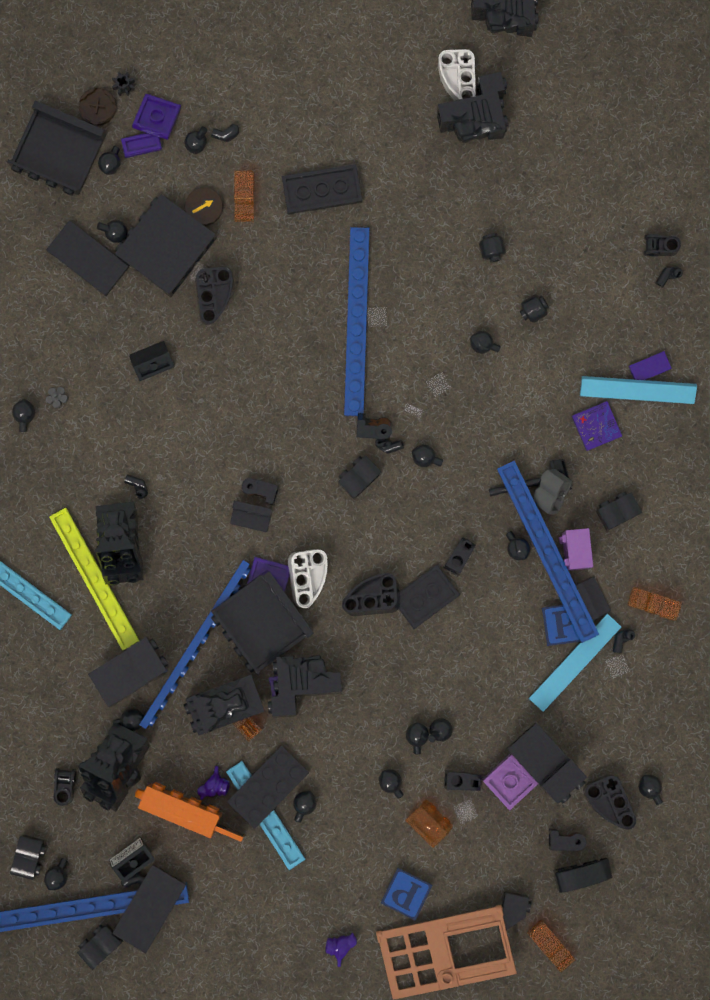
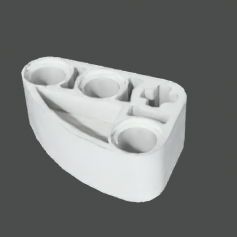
M466 49L442 51L438 59V70L443 86L454 101L463 99L462 96L465 94L474 97L476 95L474 54ZM448 58L452 62L450 64H444L442 60ZM463 58H467L468 63H464ZM463 76L470 77L471 81L464 82L461 78Z
M313 549L294 552L288 557L292 597L294 604L298 607H310L323 588L328 565L327 555L322 550ZM315 553H319L321 556V560L317 564L313 561ZM296 556L302 559V563H299V566L294 563V559H297ZM299 575H303L305 578L302 585H298L296 582ZM302 594L307 596L305 604L299 602V597Z

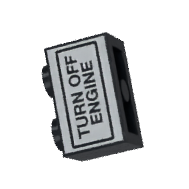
M140 837L111 858L109 862L114 872L124 883L153 862L155 858L149 847Z

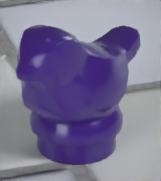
M215 766L213 775L197 790L200 800H203L205 797H214L215 795L226 796L230 781L226 780V778H221L219 767Z
M353 933L348 936H340L339 938H327L325 953L330 954V956L335 955L337 966L341 967L342 959L357 944V938Z

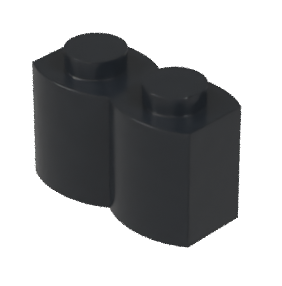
M361 456L352 463L354 467L350 471L344 470L338 477L340 479L338 484L353 499H356L382 474L367 456L363 458Z
M625 491L615 496L617 500L611 503L607 500L598 505L600 509L596 512L606 531L643 513L632 492L627 494Z
M22 834L18 840L10 874L31 880L35 876H39L42 867L39 864L40 857H44L47 848L44 845L45 840Z
M108 924L105 927L100 925L93 932L95 936L90 941L86 938L78 946L80 950L77 954L92 970L123 942L122 939L112 934L114 930Z

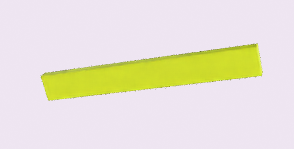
M64 508L49 517L118 644L122 651L126 650L140 640L109 584L105 585L102 571L68 509Z

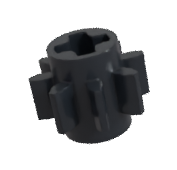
M118 72V76L112 78L113 82L116 83L112 88L113 90L118 89L119 96L122 93H126L129 96L128 92L130 90L135 91L134 86L131 85L135 83L134 78L129 79L128 72L125 75Z

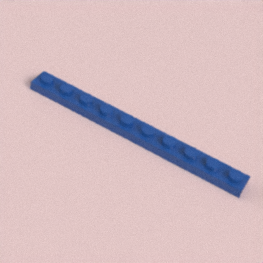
M350 227L344 416H358V413L364 412L369 228Z
M515 461L498 468L497 471L580 642L583 643L598 636V630Z
M244 560L241 562L212 609L229 598L231 594L238 591L240 585L237 583L241 577L245 579L251 570L248 568L249 563ZM212 612L207 616L139 724L146 729L148 725L153 726L158 718L155 716L157 710H163L168 702L165 699L169 692L173 694L178 686L176 680L179 676L183 677L189 667L186 664L189 660L193 661L199 653L196 649L200 643L204 645L209 637L207 631L210 626L212 628L216 626L211 619L213 616Z
M187 885L175 905L190 902ZM137 890L0 911V932L125 913Z

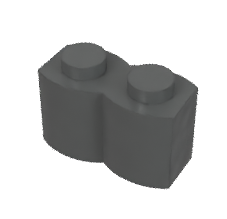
M556 469L545 471L541 476L540 487L533 494L536 506L549 515L557 514L563 505L565 496L570 490L572 480Z

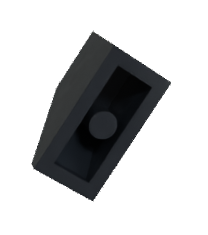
M504 891L502 907L506 930L526 917V913H530L531 901H529L527 895Z

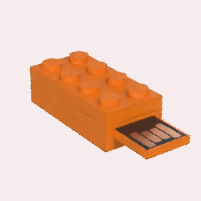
M161 783L149 784L145 790L137 789L135 792V797L141 799L138 806L139 809L208 838H211L215 831L240 842L245 836L243 833L219 824L222 815L219 812L220 808L211 804L204 806L201 804V800L194 797L187 799L183 797L184 793L175 789L168 791L165 789L166 786Z

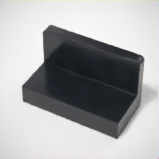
M164 341L129 355L139 381L175 367Z
M234 500L230 524L262 532L268 531L272 509Z
M595 577L576 585L592 620L611 611Z

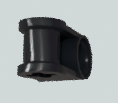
M647 234L644 236L646 250L643 252V255L674 256L681 247V241L676 236ZM667 243H674L676 245V249H668Z
M60 768L55 769L53 798L56 804L64 806L73 801L76 769H72V771L60 770ZM62 791L68 794L66 802H62L59 799Z

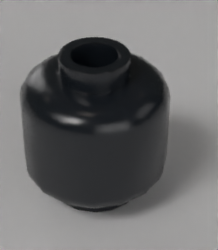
M497 233L483 236V240L479 243L482 258L490 260V263L500 261L501 256L506 253L503 238L497 236Z
M534 294L521 303L522 310H520V313L525 321L529 319L532 323H535L548 314L547 309H549V306L542 295Z

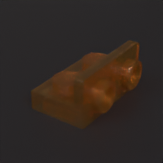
M426 799L405 820L432 848L444 839L453 828L449 819L442 816L437 811L435 805Z

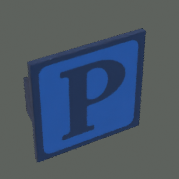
M563 605L542 608L547 646L580 642Z
M397 868L381 904L416 921L433 885Z

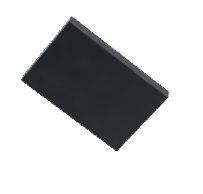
M435 565L400 592L399 610L412 628L416 629L460 596V594L440 567Z

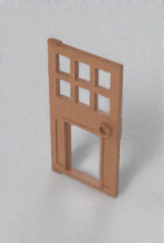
M502 905L376 931L393 1000L517 974L503 918ZM499 925L506 958L456 968L448 936ZM425 931L428 944L412 947L409 934ZM403 935L406 948L390 951L387 938ZM429 949L432 963L417 966L413 953ZM408 954L411 967L395 970L392 957ZM434 968L437 981L421 984L418 971ZM412 973L415 986L399 989L396 976Z

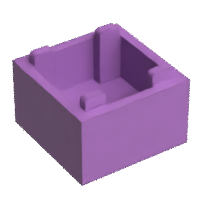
M589 528L564 531L562 537H559V543L563 544L565 558L563 561L568 571L592 568L593 560Z
M512 754L506 756L482 779L509 811L538 785Z

